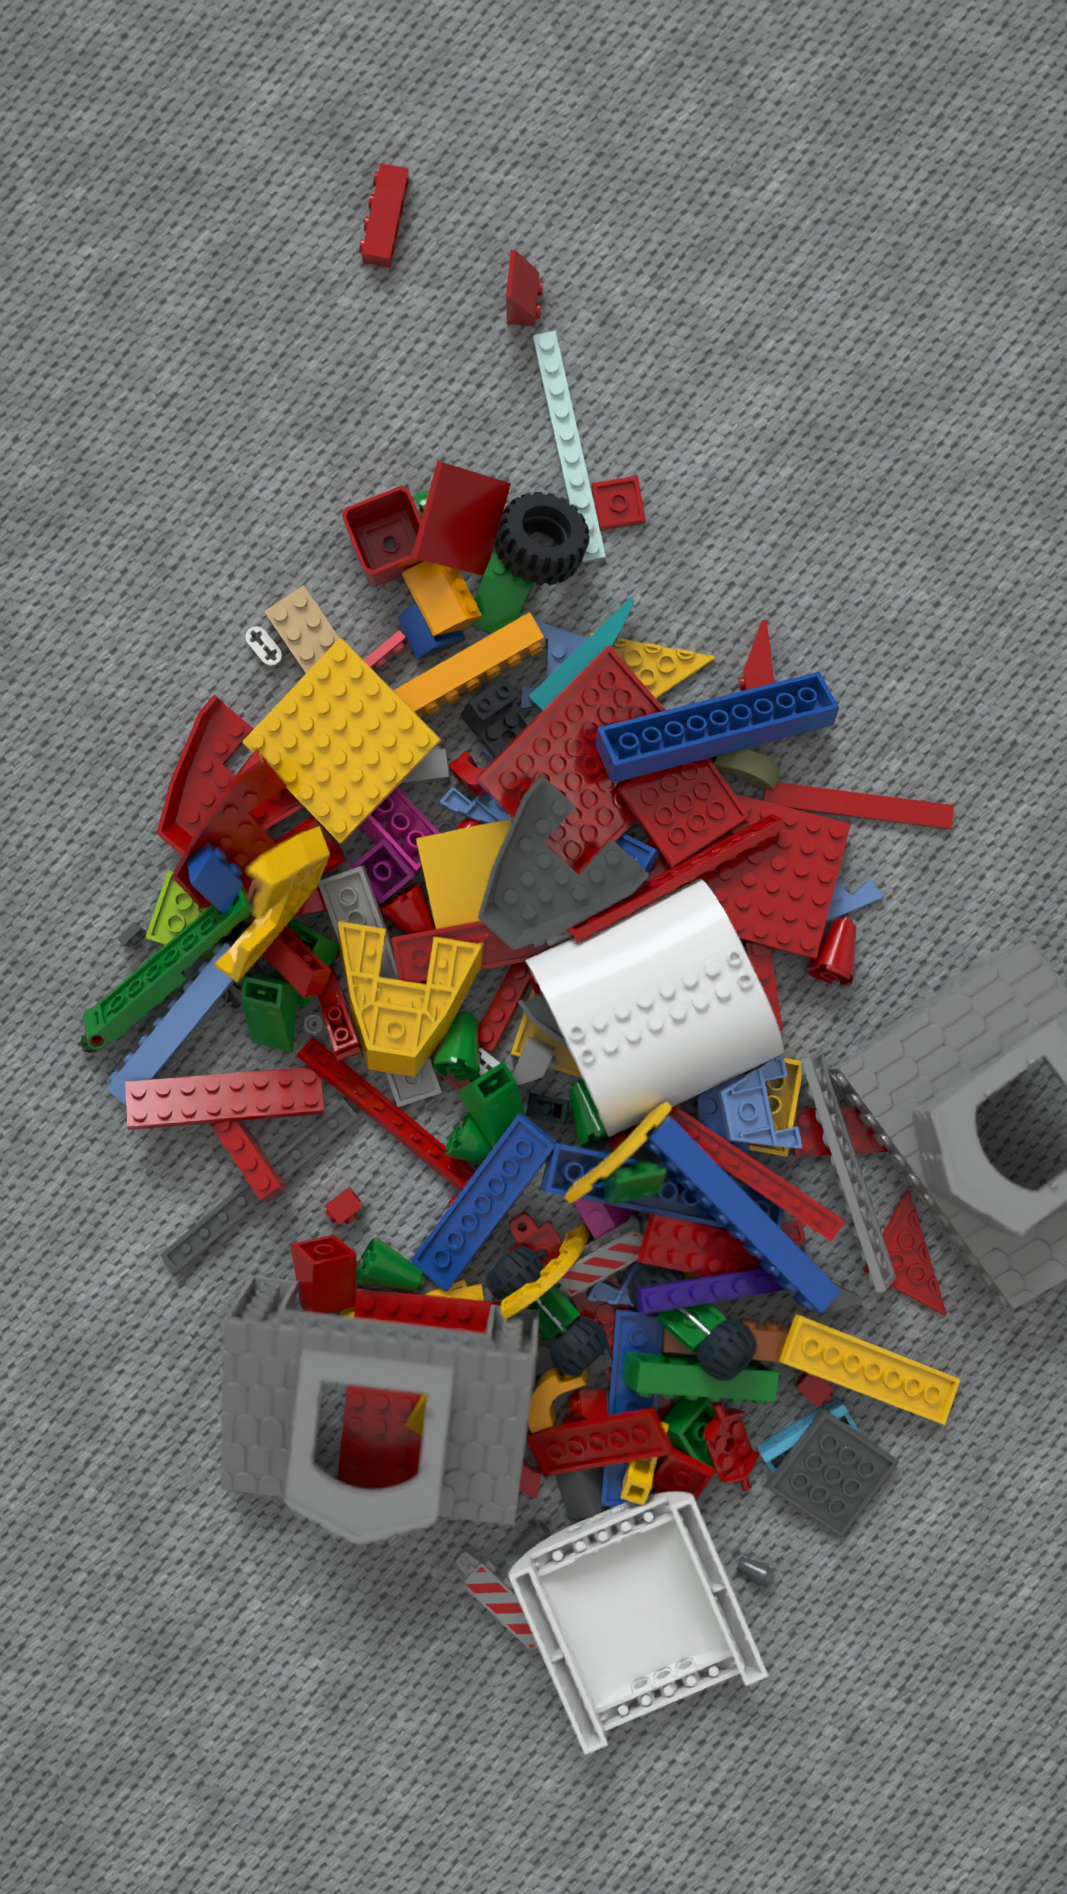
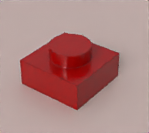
M796 1219L781 1224V1230L796 1245L807 1243L802 1221Z

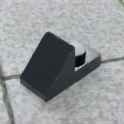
M530 1093L526 1116L566 1125L571 1101Z

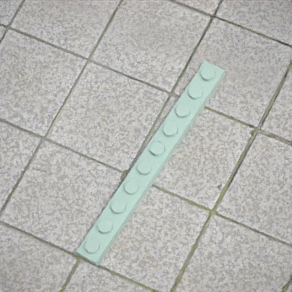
M556 331L533 335L534 347L569 504L577 507V512L582 513L586 520L585 523L589 527L588 535L590 540L582 563L606 559Z

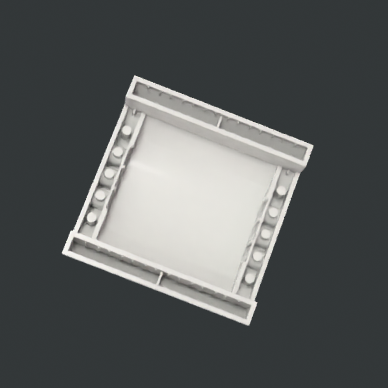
M701 878L676 889L670 894L655 899L648 906L640 907L632 915L613 922L609 928L600 929L593 933L587 940L576 942L572 938L525 960L535 982L538 983L593 1099L599 1112L598 1116L608 1137L643 1121L651 1110L665 1101L673 1107L784 1054L781 1034L761 984L726 913L711 889Z
M664 1492L648 1495L644 1506L628 1501L599 1513L592 1518L573 1524L551 1535L530 1549L515 1563L508 1573L585 1755L608 1745L607 1730L716 1683L741 1674L745 1686L768 1677L694 1497L689 1493Z

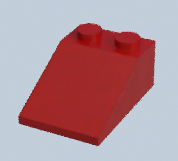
M511 250L506 291L507 324L535 327V318L540 319L541 304H537L538 296L543 294L544 281H539V271L516 250Z

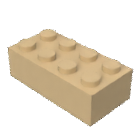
M304 585L264 611L305 673L339 639Z

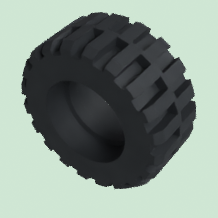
M534 492L533 495L526 493L521 495V498L516 497L505 507L495 534L494 543L499 559H502L501 563L503 566L511 570L512 575L515 577L520 576L524 582L529 583L532 581L535 582V585L541 586L544 583H547L548 586L555 585L558 581L562 583L577 572L589 544V527L585 523L582 513L577 512L576 506L568 504L565 498H557L552 493L545 495L542 492ZM537 531L547 534L557 542L558 546L538 544L529 538L525 532Z

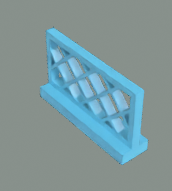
M838 1396L756 1446L772 1474L777 1467H774L771 1461L778 1456L786 1457L788 1454L786 1451L792 1449L822 1407L839 1419L845 1416L848 1421L847 1425L860 1433Z

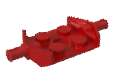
M722 1400L720 1402H713L712 1405L716 1415L705 1426L704 1439L718 1479L725 1483L739 1481L741 1489L749 1491L752 1486L748 1474L751 1473L760 1453L752 1449L741 1417V1415L745 1416L746 1412L739 1409H724Z

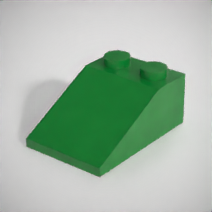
M494 552L474 600L482 616L471 624V626L490 634L520 618L535 584L532 581L529 583L524 582L520 576L515 577L512 575L511 570L503 566L501 563L502 559H499Z
M698 1396V1400H689L682 1397L661 1421L668 1424L667 1437L676 1450L715 1469L704 1439L705 1426L716 1415L714 1407L706 1397Z

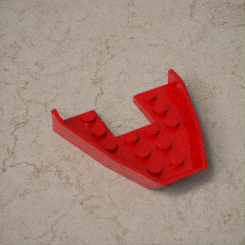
M216 695L212 696L197 715L170 780L156 833L182 856L212 805L235 777L224 764L253 730L248 723L226 706ZM285 787L254 808L250 813L266 830L300 810L304 805Z
M258 748L255 749L212 805L171 876L201 909L210 907L212 903L191 884L187 859L208 842L214 848L219 847L231 864L234 862L242 871L241 878L247 894L252 881L256 879L247 873V869L262 855L296 835L319 826L330 853L322 875L329 873L345 862L341 846L314 816H311L275 841L250 813L254 808L287 786L284 778Z

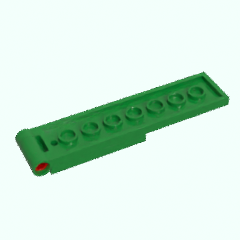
M243 886L225 914H222L212 904L93 1008L83 1013L82 1018L87 1043L90 1048L95 1050L101 1049L106 1045L107 1040L112 1043L119 1036L125 1035L133 1024L145 1018L154 1006L161 1004L168 994L183 985L187 979L184 972L185 968L191 967L200 955L211 950L214 943L221 937L227 936L240 921L248 918L253 909Z

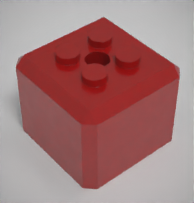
M399 486L344 509L342 518L368 584L375 587L402 577V572L423 562L411 557L421 517L408 488ZM389 538L397 541V546L392 550L384 547V542Z

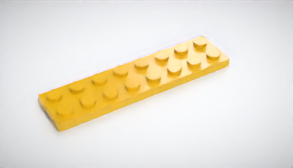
M795 1314L779 1359L782 1363L943 1425L946 1424L961 1380Z

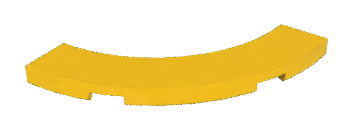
M665 1101L651 1110L634 1132L614 1152L572 1185L564 1198L569 1203H573L593 1189L592 1185L597 1179L608 1177L647 1140L646 1133L661 1124L671 1111L672 1106Z
M586 1223L565 1233L564 1241L559 1249L560 1256L558 1259H552L540 1272L541 1277L536 1282L527 1283L501 1301L500 1313L504 1319L509 1318L539 1298L569 1270L587 1243L590 1230Z

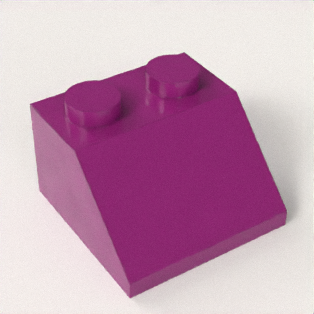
M386 838L381 840L351 866L354 869L364 865L375 898L380 904L391 898L415 876L414 872Z

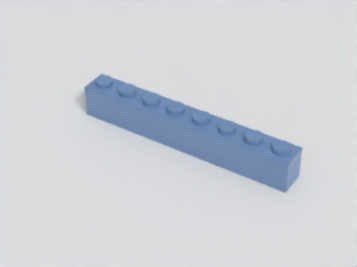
M232 941L218 944L212 952L215 955L210 962L206 960L197 970L200 973L195 980L191 978L182 988L184 994L180 999L175 997L167 1007L170 1011L166 1016L161 1015L152 1026L155 1029L150 1035L146 1033L137 1043L140 1046L135 1053L131 1051L123 1060L125 1066L120 1071L118 1069L115 1070L108 1080L111 1083L106 1089L123 1104L126 1105L125 1082L154 1079L233 984V979L214 967L215 962L233 946L234 943Z

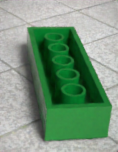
M625 1352L622 1382L628 1385L630 1390L636 1391L637 1395L643 1397H651L652 1393L670 1399L675 1398V1395H683L685 1399L698 1400L699 1396L706 1397L707 1400L720 1402L721 1398H728L729 1401L734 1403H744V1400H752V1403L766 1405L767 1401L776 1402L779 1378L778 1371L762 1362L750 1361L735 1378L729 1381H721L705 1373L698 1357Z

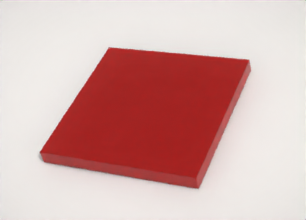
M437 460L411 557L483 576L490 561L496 537L495 534L504 511L511 483Z
M710 758L637 776L617 789L670 869L750 817Z

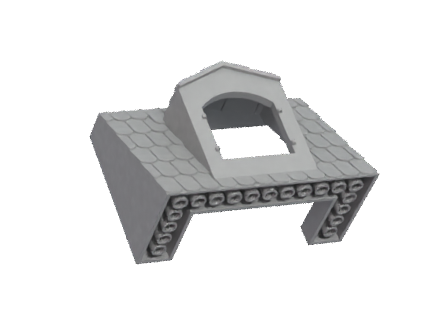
M1032 941L987 953L829 1069L833 1074L830 1077L838 1088L842 1087L846 1092L845 1099L852 1107L856 1106L861 1113L859 1115L860 1120L866 1127L870 1126L875 1132L873 1137L881 1147L884 1145L888 1150L889 1154L887 1156L893 1165H899L904 1172L901 1175L909 1186L913 1185L917 1190L916 1197L924 1206L928 1205L932 1211L930 1213L931 1218L937 1225L941 1224L946 1230L944 1235L952 1245H957L960 1250L958 1253L965 1264H970L975 1270L973 1275L981 1285H986L989 1290L987 1292L989 1298L995 1304L999 1303L1003 1307L1006 1306L1012 1309L1021 1306L1067 1278V1168L1036 1192L1023 1189L1001 1176L989 1163L979 1144L975 1126L976 1106L1041 1057L1067 1091V988Z
M250 1275L223 1318L222 1490H228V1492L233 1494L247 1492L257 1497L266 1495L276 1496L278 1499L285 1500V1504L291 1510L323 1525L322 1528L357 1545L393 1537L397 1533L431 1526L436 1523L437 1516H444L449 1520L469 1519L474 1523L493 1522L498 1526L514 1525L536 1359L539 1310L523 1308L509 1318L504 1319L500 1313L501 1306L491 1304L486 1334L295 1311L298 1281ZM322 1381L428 1394L419 1475L402 1485L383 1489L345 1485L321 1470L314 1462Z

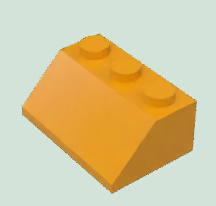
M423 561L401 573L433 637L464 630L482 616L459 570Z

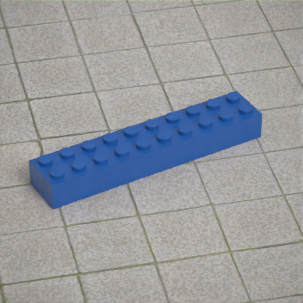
M819 671L597 728L595 747L612 783L832 726L835 723L839 706Z
M666 1116L657 1128L654 1127L646 1133L647 1140L642 1145L650 1153L654 1152L661 1157L658 1160L661 1165L668 1171L672 1170L678 1175L676 1180L683 1187L693 1190L695 1193L692 1196L701 1205L705 1204L712 1209L709 1212L711 1216L718 1222H723L727 1225L726 1231L733 1238L745 1243L743 1248L751 1256H756L761 1260L759 1264L764 1270L778 1277L776 1282L783 1289L795 1294L792 1298L801 1307L804 1308L805 1306L809 1311L814 1309L822 1313L841 1293L837 1286L672 1117Z
M556 1142L555 1148L546 1160L540 1189L545 1192L565 1196L576 1181L598 1166L610 1153ZM628 1158L621 1164V1167H631V1162L640 1160ZM651 1162V1164H657L658 1167L665 1168L661 1164ZM666 1169V1175L658 1195L613 1205L728 1228L723 1222H718L709 1213L712 1210L705 1204L701 1205L692 1196L695 1193L693 1190L683 1187L676 1180L678 1175L672 1170L668 1171ZM597 1179L592 1185L593 1189L579 1198L608 1204L605 1199L602 1179ZM732 1179L781 1229L784 1209L743 1181Z

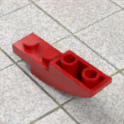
M330 965L331 973L323 993L317 996L334 1050L337 1053L359 1043L344 993L340 987L335 969Z

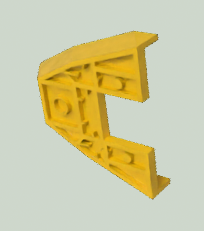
M320 826L300 833L262 855L247 869V873L263 883L261 891L254 899L256 906L253 915L257 918L233 946L214 964V967L237 983L317 888L330 856Z
M346 920L338 921L339 947L351 1017L369 1070L416 1077L448 1032L481 968L485 943L480 942L477 944L434 937L427 984L380 977L387 929L349 923Z

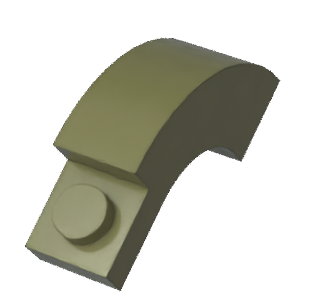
M744 748L710 757L720 773L737 776L747 781L752 787L775 788L780 767L760 753Z

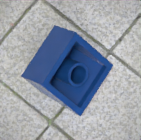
M417 603L397 617L417 659L433 656L466 640L462 630L433 637Z
M208 842L187 859L190 881L222 914H225L243 886L242 871L234 862L231 864L226 859V855L219 847L214 848Z

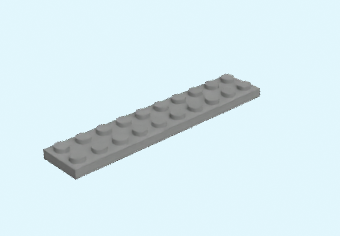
M364 865L319 881L318 885L338 941V921L341 920L386 929ZM386 932L380 977L399 980L393 946L388 932ZM432 1056L429 1057L416 1077L385 1072L398 1107L440 1094L444 1091L438 1073L432 1069Z
M822 1049L813 1051L801 1059V1072L804 1077H807L809 1083L808 1093L811 1100H814L816 1104L815 1114L817 1121L820 1124L822 1123L824 1129V1143L827 1147H830L832 1154L831 1164L833 1169L837 1170L840 1178L838 1179L839 1189L842 1193H845L847 1200L846 1210L848 1215L852 1216L855 1224L853 1226L854 1235L857 1240H860L862 1246L861 1256L863 1261L868 1264L870 1270L868 1273L869 1281L872 1286H875L877 1293L883 1292L896 1279V1275Z

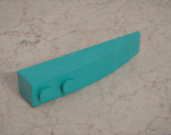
M632 597L529 695V702L539 712L606 646L610 645L613 648L634 604Z

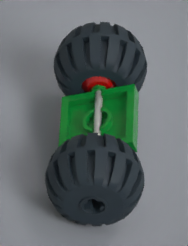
M517 1246L504 1256L486 1275L487 1287L493 1297L501 1302L527 1283L536 1282L541 1277L540 1272L544 1269L539 1255L530 1248ZM555 1285L525 1307V1309L539 1310L538 1330L548 1342L560 1332L561 1335L551 1344L549 1353L555 1367L566 1375L577 1376L608 1346L605 1331L601 1325L592 1319L582 1317L568 1327L580 1313Z
M650 1264L643 1265L633 1277L628 1288L631 1303L638 1311V1287L686 1280L684 1272ZM710 1303L644 1314L649 1317H657V1321L692 1353L699 1348L698 1359L705 1373L717 1380L729 1381L735 1378L744 1370L756 1353L757 1341L750 1328L739 1321L727 1319Z

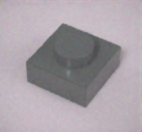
M134 922L117 940L123 946H135L143 938L141 934L145 929L139 923Z

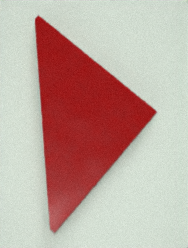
M905 1190L882 1233L896 1275V1279L890 1286L946 1316V1308L944 1307L937 1278L933 1271L918 1215L911 1198V1192ZM866 1263L863 1271L868 1274L870 1270Z

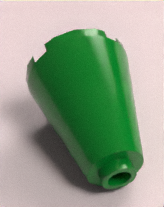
M460 1011L456 1014L435 1055L432 1069L441 1076L446 1077L447 1073L454 1074V1079L472 1080L477 1078V1074L479 1075L477 1018L469 1011Z
M579 1079L571 1083L572 1088L568 1091L579 1146L587 1148L608 1140V1135L598 1116L599 1112L584 1080Z
M466 1112L459 1119L463 1123L459 1127H454L445 1148L448 1152L445 1155L481 1165L493 1148L471 1114Z
M375 1237L369 1241L361 1256L363 1259L361 1266L358 1265L356 1269L357 1282L411 1293L416 1289L420 1290L425 1278L422 1276L421 1269L380 1238Z

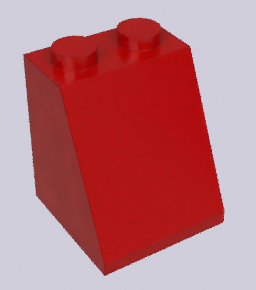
M335 1235L291 1244L301 1308L308 1313L326 1314L334 1311H344L346 1308L355 1306L357 1254Z

